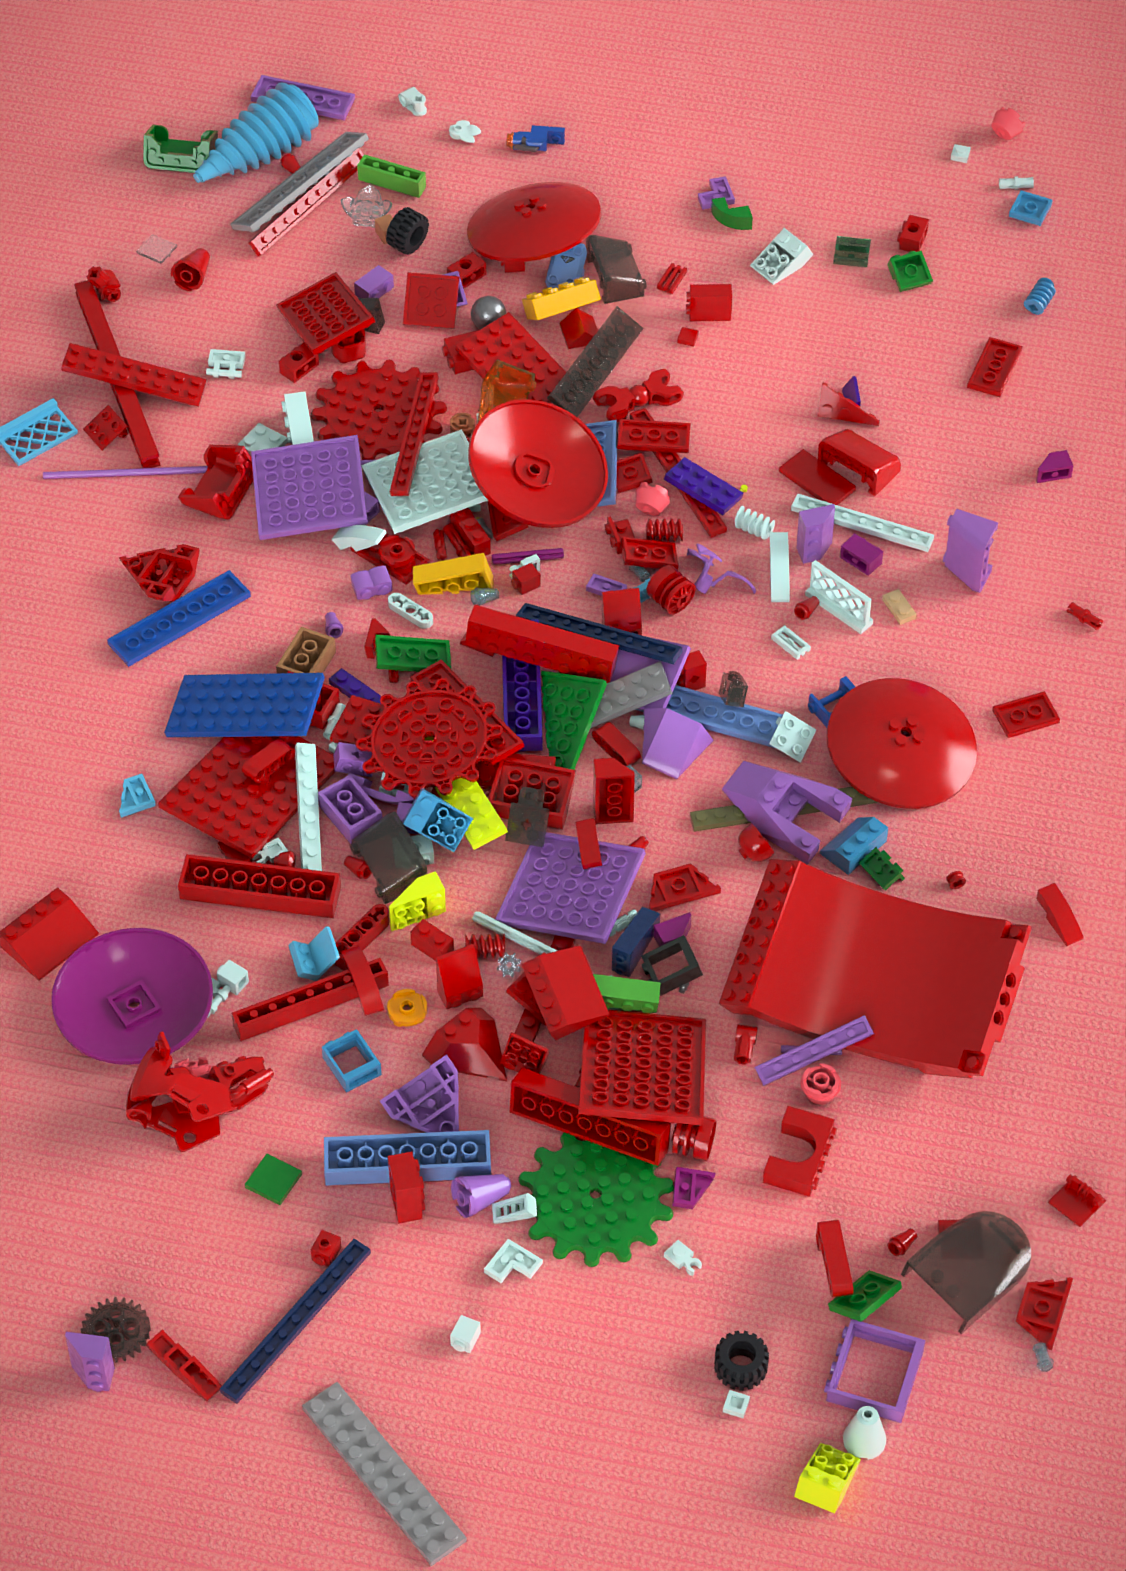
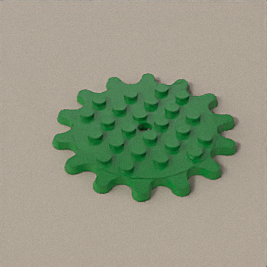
M565 1132L560 1137L562 1144L560 1150L549 1151L544 1147H539L534 1152L535 1160L541 1165L538 1171H524L519 1175V1183L522 1186L528 1187L532 1192L531 1195L536 1199L537 1222L529 1229L528 1235L532 1240H540L543 1237L553 1238L555 1240L553 1256L557 1259H564L571 1251L577 1250L584 1255V1263L588 1267L597 1266L600 1256L605 1252L613 1253L620 1262H628L632 1257L630 1245L633 1242L640 1241L648 1246H653L658 1242V1235L651 1229L653 1222L657 1220L670 1221L673 1218V1210L669 1206L660 1203V1197L673 1191L674 1182L669 1178H658L654 1175V1170L659 1166L590 1141H580L575 1136ZM596 1191L601 1196L599 1198H592L590 1194Z

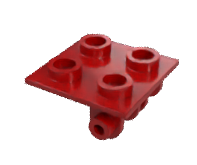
M109 405L83 428L102 451L117 436L126 438L128 435L126 429L128 426Z
M1070 1174L1066 1179L1067 1183L1048 1203L1081 1227L1106 1200L1101 1194L1092 1190V1187H1088L1086 1183L1079 1180L1076 1175L1072 1176Z

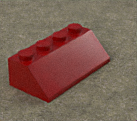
M614 758L594 759L593 809L596 825L634 822L635 773Z

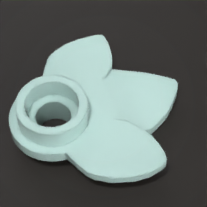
M466 120L458 121L449 128V135L453 139H461L468 143H474L475 139L473 136L481 133L477 126L470 125V122Z

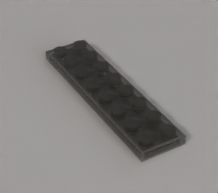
M617 306L547 399L554 405L578 417L644 328Z

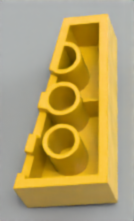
M484 553L413 566V584L418 595L442 594L443 591H448L452 594H459V591L478 593V590H487V593H494L493 574Z

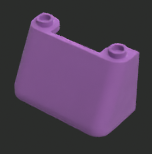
M956 509L954 515H950L947 522L949 533L943 562H945V567L970 589L980 593L992 571V565L988 564L990 547L994 540L991 537L998 529V522Z

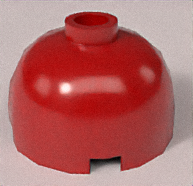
M752 823L740 833L738 843L741 848L738 851L744 859L749 858L754 862H762L775 854L769 843Z

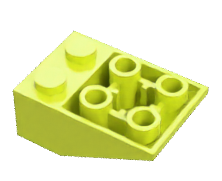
M436 871L418 877L389 906L391 931L403 929L413 923H419L422 919L439 916L446 912L445 888Z
M820 1442L799 1477L794 1497L835 1514L861 1459Z

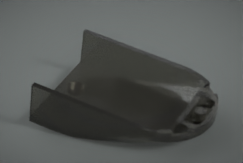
M976 1212L957 1221L922 1247L906 1262L901 1275L905 1277L914 1270L964 1319L958 1331L962 1334L1022 1280L1030 1265L1031 1247L1024 1231L1010 1218L995 1212Z

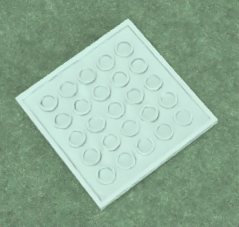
M462 429L422 443L409 496H391L390 487L400 452L361 465L394 534L488 501L472 476L468 460L469 442Z

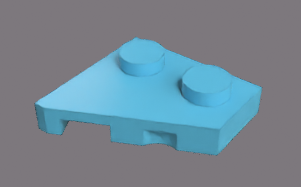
M143 774L124 779L121 796L122 802L119 809L121 818L156 806Z

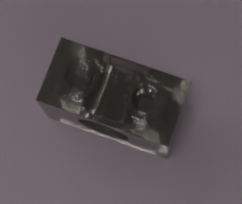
M723 672L718 694L725 705L743 708L748 690L747 683L738 672Z

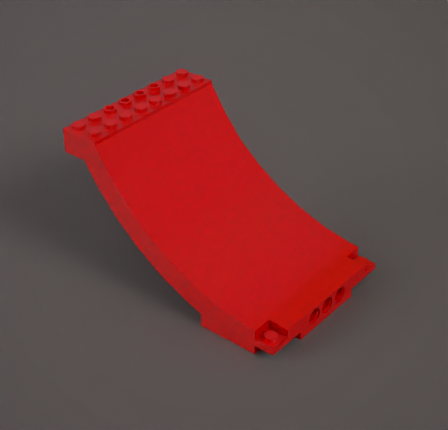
M770 859L718 1004L733 1014L752 1015L811 1039L820 1037L865 1015L874 1034L844 1048L845 1050L917 1068L924 1074L972 1079L973 1076L984 1075L994 1042L1001 1043L1025 970L1020 965L1032 927L1029 925L1012 924L1006 919L964 914L894 897L833 876L799 860Z

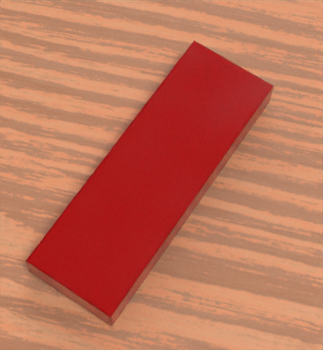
M590 818L576 821L583 869L602 866L595 819Z

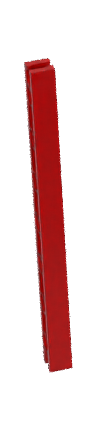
M88 280L75 283L76 297L96 349L121 356L94 286ZM110 383L124 422L128 426L127 429L142 468L161 466L158 459L159 452L135 391Z

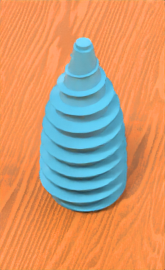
M283 82L278 83L275 89H269L266 92V96H260L256 103L249 104L247 111H241L238 119L231 120L230 128L223 129L222 138H218L215 141V150H210L209 157L203 161V164L193 174L195 181L203 183L217 176L222 177L226 173L234 175V170L237 169L247 173L248 165L258 170L259 161L267 165L271 163L270 155L275 159H280L281 150L285 153H291V144L298 148L301 147V139L310 141L311 131L318 127L319 124L318 115L313 104L297 86L293 84L288 85Z

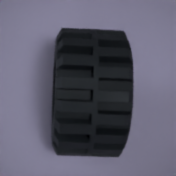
M405 207L398 211L387 229L386 241L388 245L407 255L414 253L426 238L429 220L410 207Z
M735 1331L734 1335L731 1333L726 1334V1339L722 1337L720 1343L717 1344L714 1369L715 1373H717V1378L719 1380L723 1379L722 1384L725 1386L729 1384L730 1388L734 1390L735 1387H738L739 1391H744L745 1387L750 1390L753 1389V1385L758 1386L761 1380L765 1379L768 1371L769 1352L767 1345H763L764 1341L761 1338L757 1339L756 1334L752 1333V1335H749L748 1331H744V1333ZM741 1355L750 1358L753 1362L740 1366L733 1363L730 1359Z

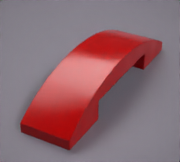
M360 946L340 951L346 969L349 970L358 993L364 1015L367 1016L383 1011L384 1006L376 981Z

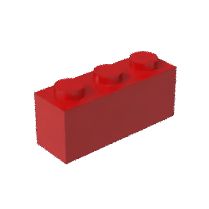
M469 508L449 514L450 524H453L465 545L469 546L472 555L484 553L487 556L491 554L490 538Z

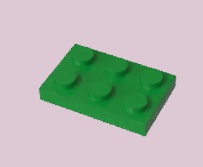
M869 1270L853 1283V1295L835 1297L828 1303L829 1310L862 1322L902 1289L901 1281Z

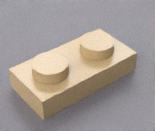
M899 589L882 596L883 602L900 625L916 619V612Z

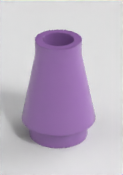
M329 612L325 615V632L330 637L338 638L342 635L344 628L336 614Z

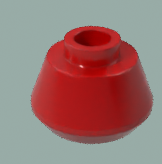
M293 851L282 852L279 856H275L274 865L295 868L296 854Z

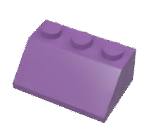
M834 504L799 511L796 548L803 564L821 560L832 544L835 515Z
M66 1332L65 1338L72 1368L88 1389L97 1392L109 1391L115 1369L109 1337Z

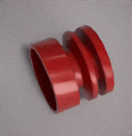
M672 565L659 569L652 576L646 588L648 596L656 603H659L669 614H677L685 609L696 592V586Z
M704 1116L703 1125L676 1123L672 1136V1153L678 1155L681 1146H683L682 1155L687 1156L690 1148H692L694 1159L707 1161L715 1137L717 1120Z

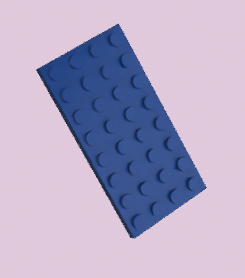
M323 673L184 675L164 733L166 737L306 736L325 677Z

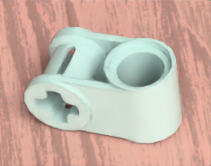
M415 87L399 93L400 103L411 111L413 115L423 116L426 114V97Z

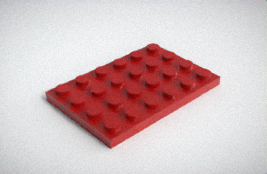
M337 272L276 304L279 312L314 356L375 323L372 314Z
M510 312L455 346V350L504 402L529 399L551 403L576 387V382Z

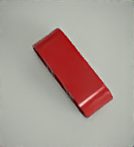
M606 722L592 731V737L595 742L608 755L626 767L641 759V753L638 748L612 723Z
M276 739L248 759L242 767V772L254 782L260 783L288 763L294 757L295 749L283 740Z

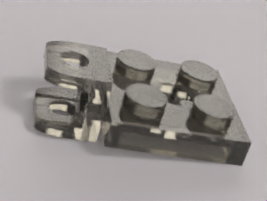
M523 787L519 794L518 803L511 802L507 825L508 832L506 833L505 841L544 847L550 809L543 808L544 791L542 789ZM529 819L528 822L531 823V827L525 830L523 824Z

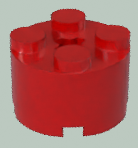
M364 329L356 332L351 337L345 338L337 345L331 346L333 356L340 363L345 364L365 357L366 338Z

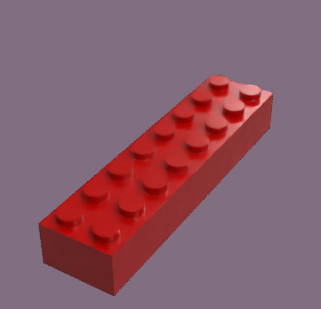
M474 605L468 619L465 645L473 648L482 649L564 674L602 679L607 684L611 682L619 649V645L479 605Z
M189 854L185 856L178 883L179 898L182 900L333 919L341 890L340 873Z
M521 1068L511 1081L509 1113L659 1166L668 1153L671 1123L578 1114L580 1088L525 1068Z

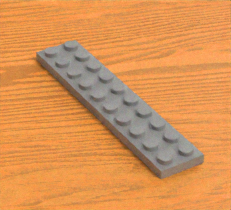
M345 132L234 220L230 224L232 229L249 232L259 230L260 226L270 221L273 215L281 212L283 207L294 202L298 195L305 193L308 187L316 184L318 179L329 174L333 167L340 165L343 159L351 156L356 149L361 148L369 139L367 134L358 132Z
M338 1382L302 1405V1409L431 1566L467 1541V1537Z

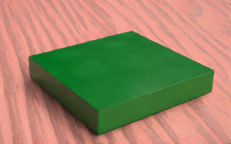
M266 1154L245 1183V1188L281 1205L302 1176V1171Z

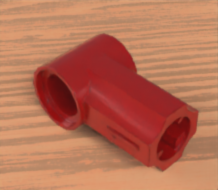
M737 1025L734 1061L738 1062V1064L746 1065L751 1063L758 1027Z

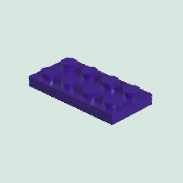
M685 457L668 471L664 477L665 481L721 515L729 511L743 497V492Z

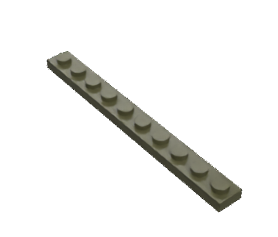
M853 787L838 789L852 798L851 807L878 803L859 793ZM807 803L798 815L822 811ZM735 805L690 812L694 832L751 823L744 817L745 815L739 807Z

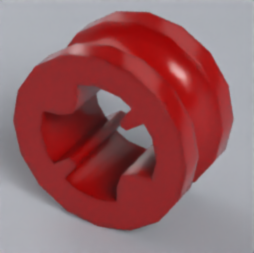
M954 871L946 877L951 889H959L966 883L961 871Z

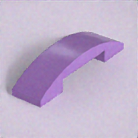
M351 773L347 775H351L367 795L380 801L398 805V802L413 803L415 800L408 793L400 790L397 791L395 797L370 788L372 781Z

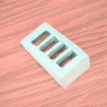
M526 1193L492 1203L493 1223L500 1224L536 1217L535 1197ZM501 1208L504 1209L503 1216H501Z

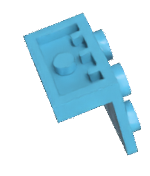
M327 926L309 944L292 941L288 945L297 975L301 978L317 981L339 959L331 929Z

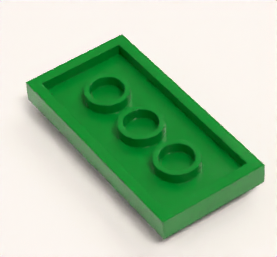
M387 635L375 636L376 669L420 672L441 659L451 669L449 640Z

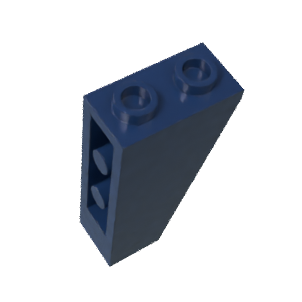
M642 906L612 947V971L619 975L631 976L654 936V925L660 923V913Z

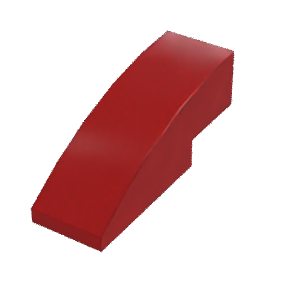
M1053 883L1039 889L1036 899L1047 913L1046 919L1066 947L1083 940L1084 936L1079 924L1057 885Z

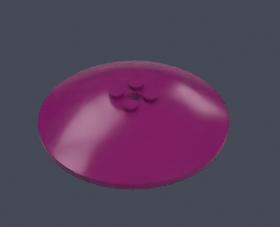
M149 928L115 930L88 941L78 948L63 964L52 989L53 1015L61 1034L81 1053L96 1060L112 1064H140L146 1052L155 1046L159 1032H164L171 1048L170 1054L183 1047L198 1033L211 1009L213 999L212 979L204 959L197 950L183 939L165 931ZM133 1002L139 1003V1006L135 1008L129 1007Z

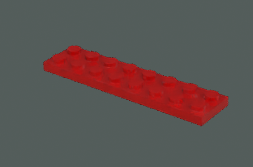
M73 343L69 344L61 370L197 407H199L207 379Z
M442 659L410 677L411 681H417L424 690L432 689L440 678L449 680V689L452 692H459L467 686ZM477 695L473 698L475 704L484 703ZM495 713L486 719L489 724H499L503 728V733L499 738H494L487 742L489 747L497 751L496 759L490 762L492 765L524 748V742Z

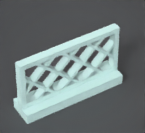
M818 561L812 562L810 587L805 591V596L808 598L816 596L822 608L859 634H862L873 625V619L870 617L872 599Z

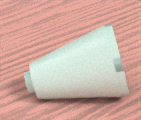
M871 1406L861 1407L843 1434L845 1449L855 1457L868 1458L867 1460L879 1456L885 1449L886 1434L877 1410Z

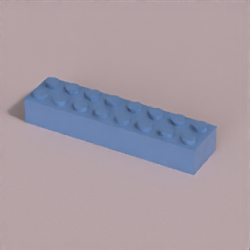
M489 1130L324 1137L325 1185L389 1183L387 1156L411 1151L414 1159L419 1161V1174L422 1176L423 1181L454 1180L460 1176L491 1175Z

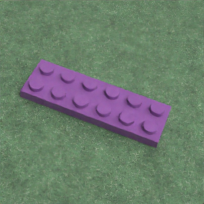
M261 75L251 94V101L257 102L258 97L266 96V92L269 89H275L278 83L293 84L301 89L309 98L317 115L344 121L355 100V94L265 75Z

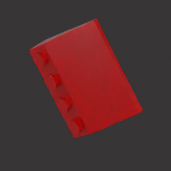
M506 757L499 762L488 800L500 818L563 830L576 770Z
M57 887L0 931V947L40 981L67 960L78 948L99 935V932L71 898Z
M581 945L540 955L521 964L548 1031L555 1041L610 1016Z

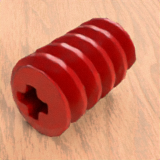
M680 518L677 519L676 524L673 519H670L668 524L666 519H663L661 524L659 519H656L654 524L651 519H648L646 524V540H648L649 536L652 540H655L656 536H658L659 541H662L665 536L666 540L669 541L672 536L674 541H677L678 536H680L681 541H683V524Z
M498 933L495 934L494 939H492L490 934L487 935L486 939L480 934L478 940H476L474 934L468 940L465 934V947L473 944L477 959H479L481 953L484 959H487L489 953L492 959H495L497 953L502 959L505 953V933L502 939H500Z

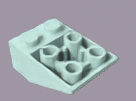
M783 228L750 264V267L774 285L802 268L814 254L805 243L786 228Z

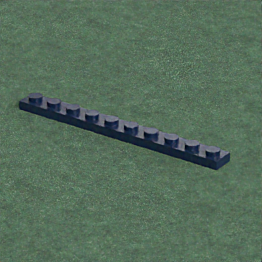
M525 603L516 614L517 617L539 620V623L619 645L620 650L673 665L683 652L682 647L528 603Z
M353 1239L220 1388V1393L238 1404L371 1254L370 1248Z

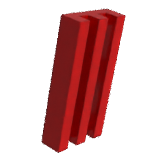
M671 263L658 282L657 289L673 294L686 275L687 268L681 269L680 265L675 267V264ZM677 273H680L669 289L668 287L673 282Z

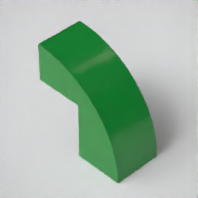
M725 197L712 199L711 212L717 221L733 229L752 230L753 217L749 206L729 209Z

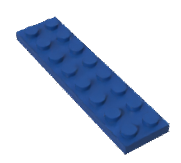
M228 570L107 639V643L129 667L250 598L251 592Z

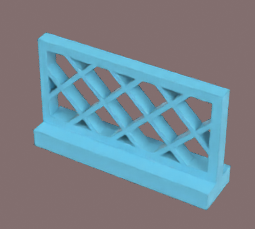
M52 398L1 426L0 445L14 462L20 466L78 434V430L59 409L56 400ZM58 414L60 422L50 420V417ZM39 423L46 424L45 430L37 429L35 426ZM48 425L58 426L57 432L48 430ZM61 427H68L71 431L62 433L60 429ZM24 431L31 432L30 438L21 437L20 435ZM33 434H44L43 439H33ZM46 435L56 436V439L53 441L45 440ZM16 440L15 446L7 445L5 442ZM19 441L29 442L28 448L18 447ZM31 443L41 444V448L37 450L30 449ZM16 452H26V456L19 459L16 456Z

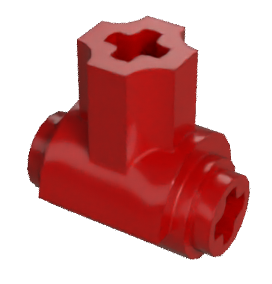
M93 266L88 270L86 278L96 288L102 300L106 299L109 302H116L120 299L121 291L119 287L121 284L113 271L103 270L100 266Z

